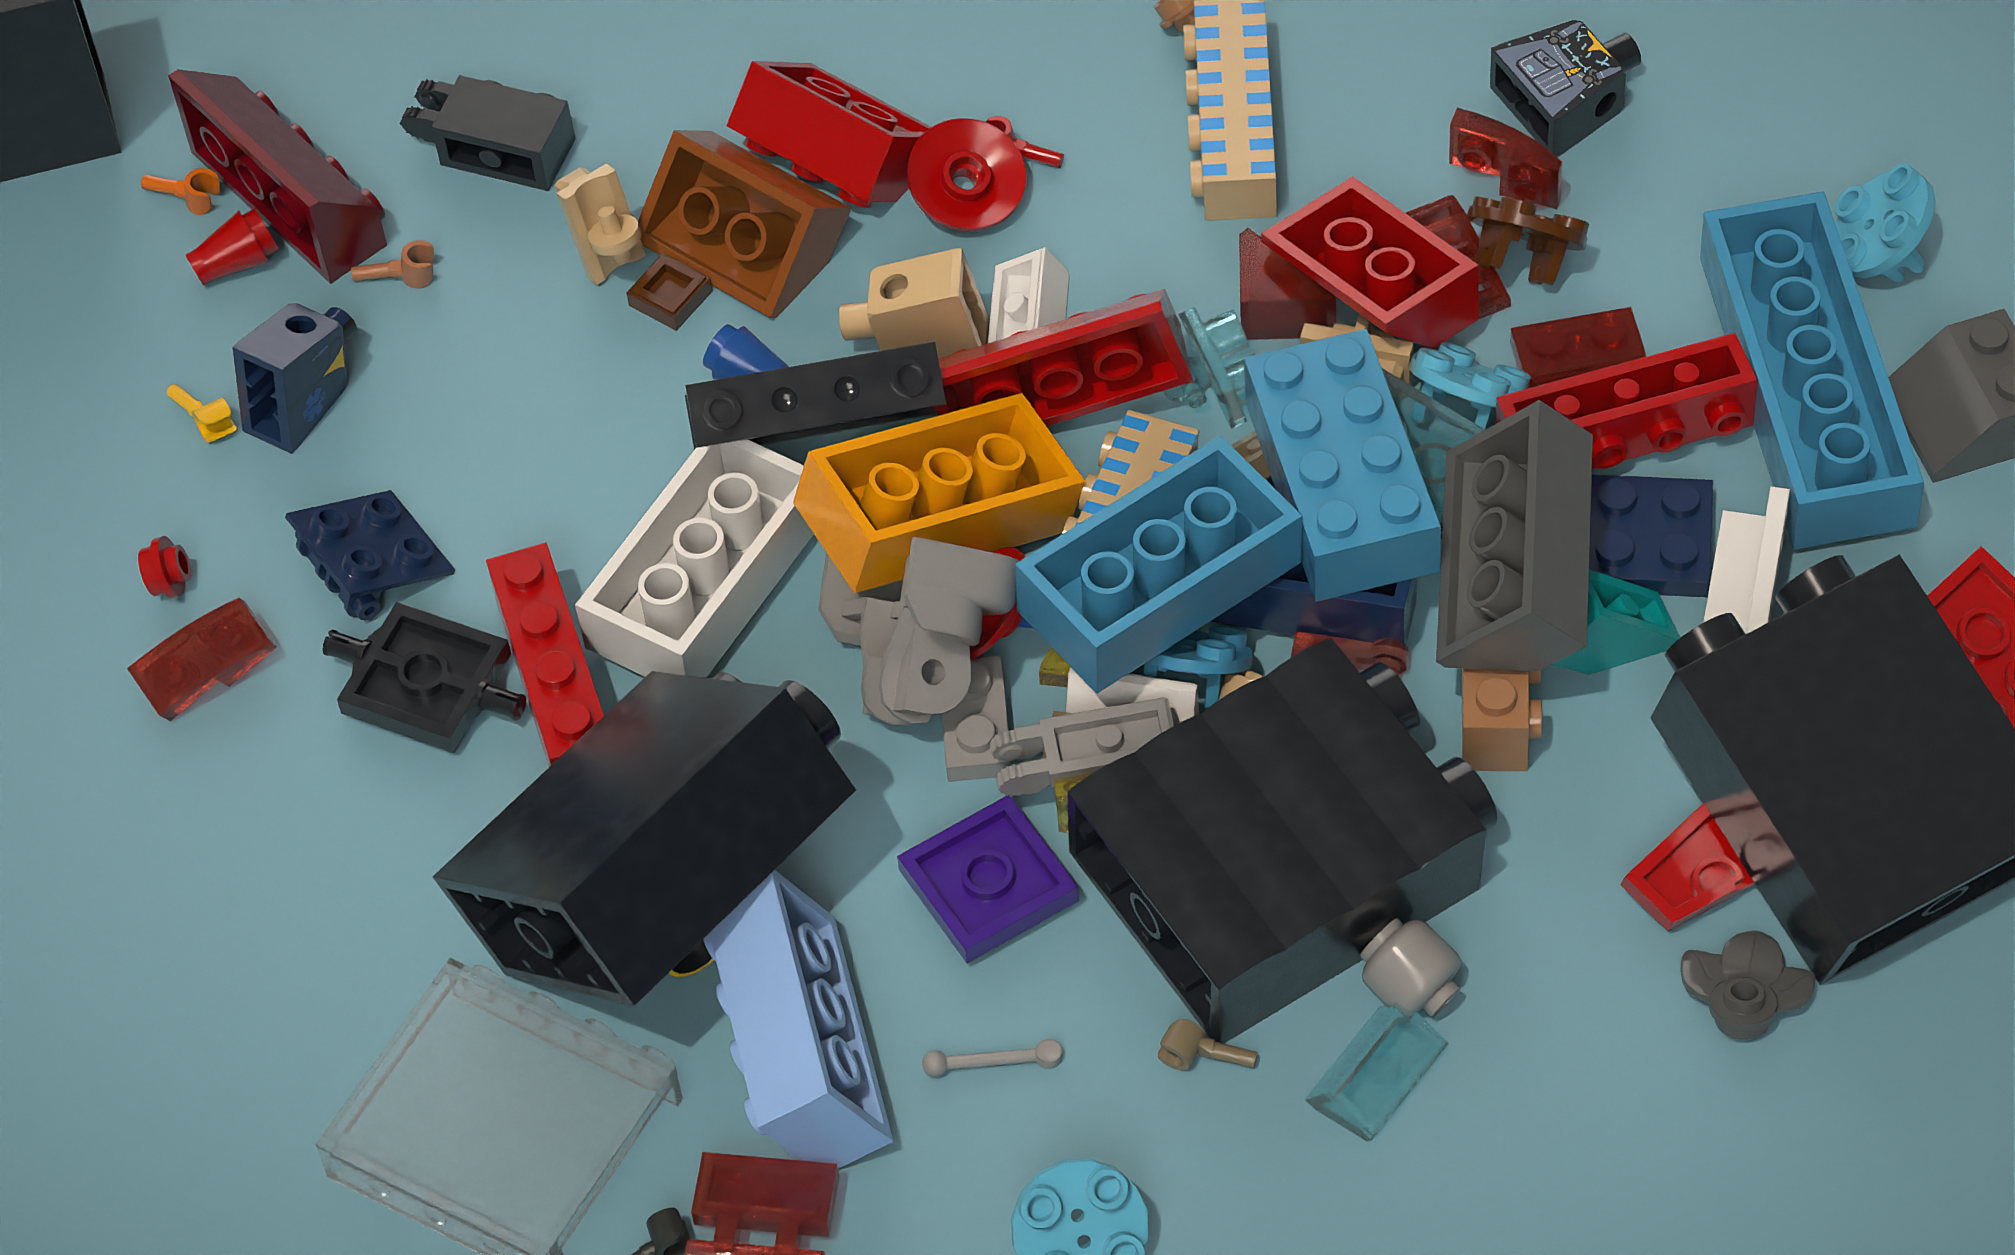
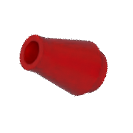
M256 208L243 215L238 210L196 249L185 254L204 286L215 279L268 263L267 256L278 251L279 248Z

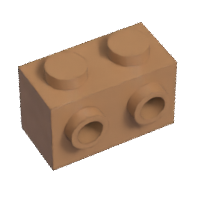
M1461 668L1462 759L1475 771H1528L1529 739H1541L1542 701L1541 699H1529V684L1541 683V670L1520 671Z

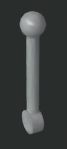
M1045 1039L1039 1042L1036 1048L951 1056H945L941 1051L933 1050L923 1057L922 1067L926 1074L933 1077L943 1075L947 1069L1037 1062L1043 1068L1052 1069L1057 1067L1062 1061V1047L1058 1041Z

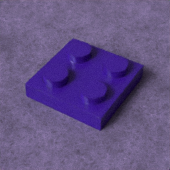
M1010 795L999 799L897 856L899 871L966 963L975 960L1079 901L1078 886Z

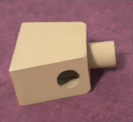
M962 248L950 249L875 267L870 272L868 301L841 304L839 308V324L843 339L849 341L876 338L881 351L935 342L939 359L949 356L958 350L971 349L988 344L989 317Z

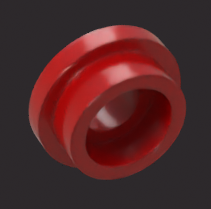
M167 536L154 538L149 547L140 549L138 554L139 570L149 593L153 596L165 594L168 598L182 596L185 591V581L191 579V565L184 548L179 544L174 545Z

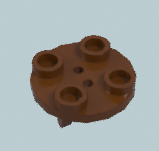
M1475 196L1472 206H1469L1466 217L1468 221L1482 227L1476 256V263L1479 266L1501 268L1510 242H1519L1520 239L1528 241L1526 250L1533 252L1528 280L1539 285L1545 283L1551 286L1555 283L1566 249L1585 250L1590 224L1581 219L1566 215L1554 214L1553 219L1535 214L1536 205L1508 197H1501L1500 201Z

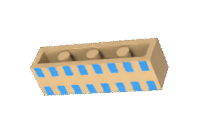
M1194 0L1195 24L1183 25L1185 61L1197 60V69L1185 70L1187 105H1199V114L1188 115L1189 151L1201 150L1202 160L1190 161L1192 197L1204 196L1205 221L1277 217L1265 0Z
M1128 410L1118 433L1107 432L1098 461V466L1102 468L1098 475L1089 473L1086 477L1079 500V509L1082 510L1079 518L1068 517L1062 534L1196 451L1199 429Z

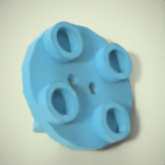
M1900 163L1894 166L1890 171L1881 173L1862 187L1857 185L1849 187L1839 196L1835 203L1834 212L1838 216L1835 224L1854 277L1866 279L1883 274L1895 282H1901L1904 280V267L1909 268L1914 273H1921L1924 270V258L1915 248L1931 224L1936 200L1933 186L1908 163Z
M1441 342L1438 351L1420 348L1419 352L1412 356L1408 367L1413 375L1424 381L1416 414L1426 419L1430 415L1437 416L1447 393L1472 401L1470 406L1477 408L1478 412L1471 437L1496 424V397L1528 389L1531 376L1520 369L1498 364L1494 370L1475 363V352L1463 346L1447 342Z
M1091 1158L1061 1160L1037 1172L1019 1193L1011 1216L1012 1245L1017 1255H1145L1144 1248L1149 1237L1147 1208L1135 1184L1115 1166ZM1075 1209L1082 1210V1215L1078 1219L1071 1218V1212ZM1087 1235L1089 1237L1085 1245L1077 1244L1080 1236Z

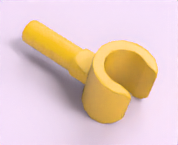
M172 384L168 387L167 396L194 418L196 426L205 442L216 441L237 431V427L230 417L231 410L223 397L203 405L201 401L195 399L179 385Z

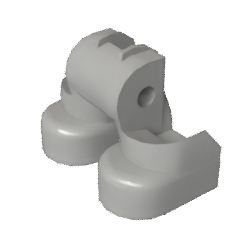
M912 537L910 554L906 557L903 580L854 594L826 553L818 610L836 641L861 646L863 657L861 684L862 714L874 716L876 719L889 725H910V723H928L932 714H941L956 707L966 696L971 682L969 646L979 644L983 615H1002L1011 611L1015 605V564L1019 560L993 552Z

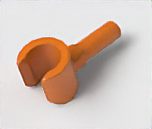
M206 168L190 171L185 177V181H176L146 174L141 180L142 189L167 193L186 199L187 208L196 215H203L211 209V197L207 193L212 195L220 193L218 175Z

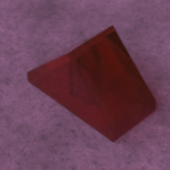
M1246 228L1239 234L1241 340L1300 339L1304 323L1333 328L1336 323V296L1263 244L1261 237L1251 229Z

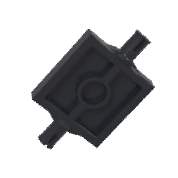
M398 602L395 603L382 626L365 640L345 635L334 629L328 632L329 637H325L322 648L324 655L353 664L352 675L337 698L341 714L454 753L472 720L483 710L486 709L509 717L514 721L521 718L520 713L523 714L525 710L526 696L524 694H517L495 686L498 676L511 656L507 639Z

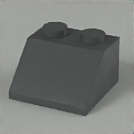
M2005 309L1944 327L1888 377L1910 442L1933 483L2015 458V326Z

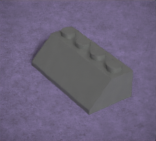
M1540 400L1446 451L1436 662L1445 668L1540 671L1587 647L1593 435Z

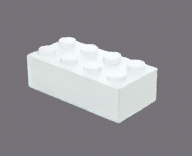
M750 440L696 448L575 604L585 649L644 677L651 671L707 678L814 535L793 504L804 465Z

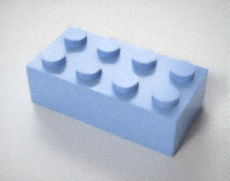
M774 870L703 940L711 957L717 963L721 983L716 987L717 997L724 1012L731 1020L735 1040L731 1041L730 1050L735 1064L745 1077L749 1097L745 1099L744 1107L751 1125L760 1135H768L785 1147L791 1157L794 1159L800 1158L821 1174L826 1175L894 1141L835 917Z

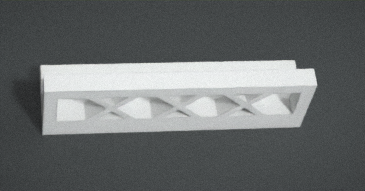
M1770 486L1766 516L1723 510L1703 623L1718 615L1733 613L1747 634L1770 622L1785 536L1790 489Z

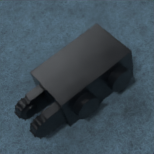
M459 75L454 85L441 81L422 80L414 98L421 104L420 106L425 108L420 109L418 106L417 108L413 106L411 108L407 107L399 123L411 137L414 136L417 139L422 138L424 141L435 143L440 165L545 191H549L575 141L568 101L558 99L547 93H533L503 86L496 81H482Z

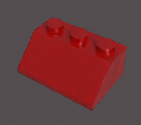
M769 61L751 62L726 125L746 137L743 144L749 149L769 157H776L779 154L792 162L790 170L795 174L815 182H823L825 179L840 187L837 192L840 198L864 208H870L872 202H897L909 189L907 164L911 150L919 137L931 128V126L812 63Z
M1353 176L1261 233V242L1387 334L1434 349L1441 342H1445L1479 320L1478 264Z

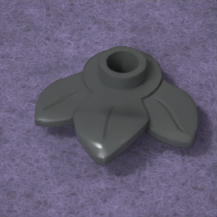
M1753 930L1736 934L1725 944L1722 954L1687 950L1681 960L1680 971L1682 983L1686 991L1692 996L1709 1003L1710 1013L1718 1029L1725 1035L1736 1039H1753L1761 1036L1774 1021L1777 1013L1800 1009L1812 998L1815 989V973L1801 968L1783 967V952L1779 943L1761 931Z

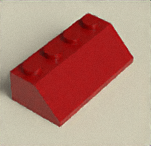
M1161 289L1149 294L1135 295L1126 301L1091 312L1077 313L1062 321L1029 331H1020L1012 334L1010 337L975 348L958 350L949 356L939 358L946 405L935 406L934 409L939 416L1023 393L1047 427L1194 382L1181 324L1166 290Z

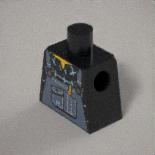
M1571 20L1492 47L1490 88L1553 160L1621 112L1625 101V72L1641 64V54L1636 42L1627 33H1623L1602 44L1583 22Z

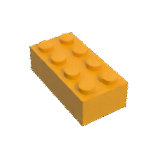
M1023 393L808 451L793 504L855 594L903 580L906 557L910 554L912 537L993 552L1000 548L1016 547L1061 534L1068 517H1073L1086 481Z

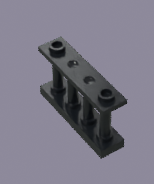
M935 342L685 385L687 393L685 395V402L694 450L696 448L742 440H750L763 446L937 415L934 409L935 406L946 405Z

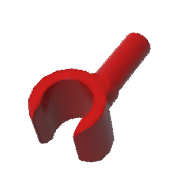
M993 116L987 119L986 123L997 127L1010 137L1018 147L1023 158L1061 168L1064 154L1015 138L1011 122L1005 117Z

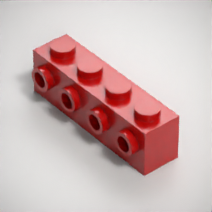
M1731 333L1496 397V424L1540 400L1593 435L1592 469H1608L1625 460L1654 452H1670L1687 443L1713 436H1729L1742 428L1753 426L1757 378L1736 334Z

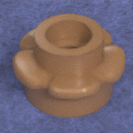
M1159 0L1153 6L1163 20L1159 24L1163 29L1174 25L1181 32L1183 31V25H1193L1195 23L1194 0Z

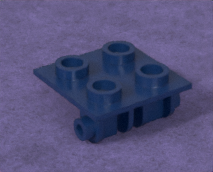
M391 490L286 513V520L296 531L297 550L302 556L307 557L315 567V573L321 580H324L329 591L339 593L338 597L344 603V610L351 617H359L360 620L366 621L376 616L381 607L378 602L381 591L452 575L455 572L454 567Z

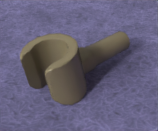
M1188 1019L1177 1020L1169 1026L1160 1042L1161 1048L1158 1051V1058L1161 1062L1181 1071L1187 1070L1197 1054L1209 1059L1215 1058L1254 1068L1257 1056L1255 1051L1216 1042L1215 1039L1207 1038L1203 1029Z

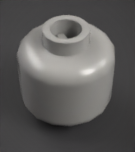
M1398 918L1394 919L1376 935L1360 955L1366 962L1362 972V981L1400 1018L1407 1019L1413 1017L1423 1009L1433 1018L1460 991V988L1452 981L1461 965L1460 956L1423 920L1415 919L1403 924Z

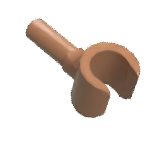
M422 240L409 242L402 249L401 260L351 267L353 281H363L387 277H402L404 283L411 288H424L433 278V245Z

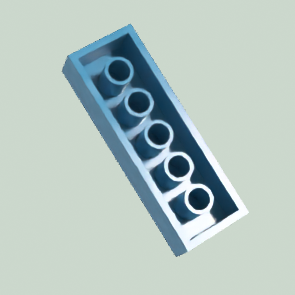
M1821 191L1704 212L1700 251L1701 264L1724 335L1736 334L1757 378L1753 425L1773 487L1790 489L1786 527L1793 549L1918 528L1924 480L1825 192Z

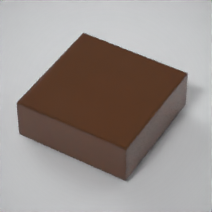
M662 253L626 294L630 307L677 331L711 294L713 289L710 277Z

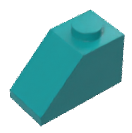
M1589 570L1587 647L1551 665L1591 675L1665 652L1681 637L1657 591Z

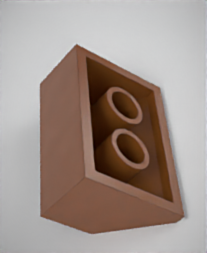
M674 130L638 223L642 231L640 240L644 247L658 255L664 253L710 277L713 286L770 318H777L830 262L851 207L713 131Z

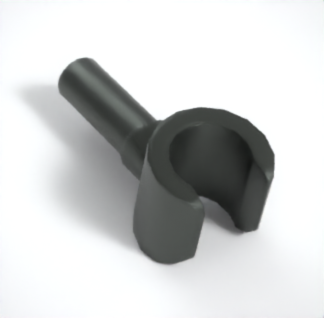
M666 1208L651 1215L646 1222L651 1241L640 1246L639 1250L631 1255H687L691 1247V1238L686 1223L681 1219L679 1211L676 1208Z

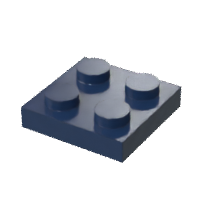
M1592 474L1589 570L1657 591L1659 595L1708 598L1711 572L1713 480Z

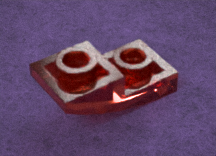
M1461 108L1456 109L1450 123L1449 164L1464 167L1473 172H1485L1500 176V196L1553 209L1558 208L1561 201V160L1536 140L1511 126L1479 113Z
M237 598L186 625L129 666L127 670L158 715L171 721L218 681L230 687L277 648V646L245 600Z

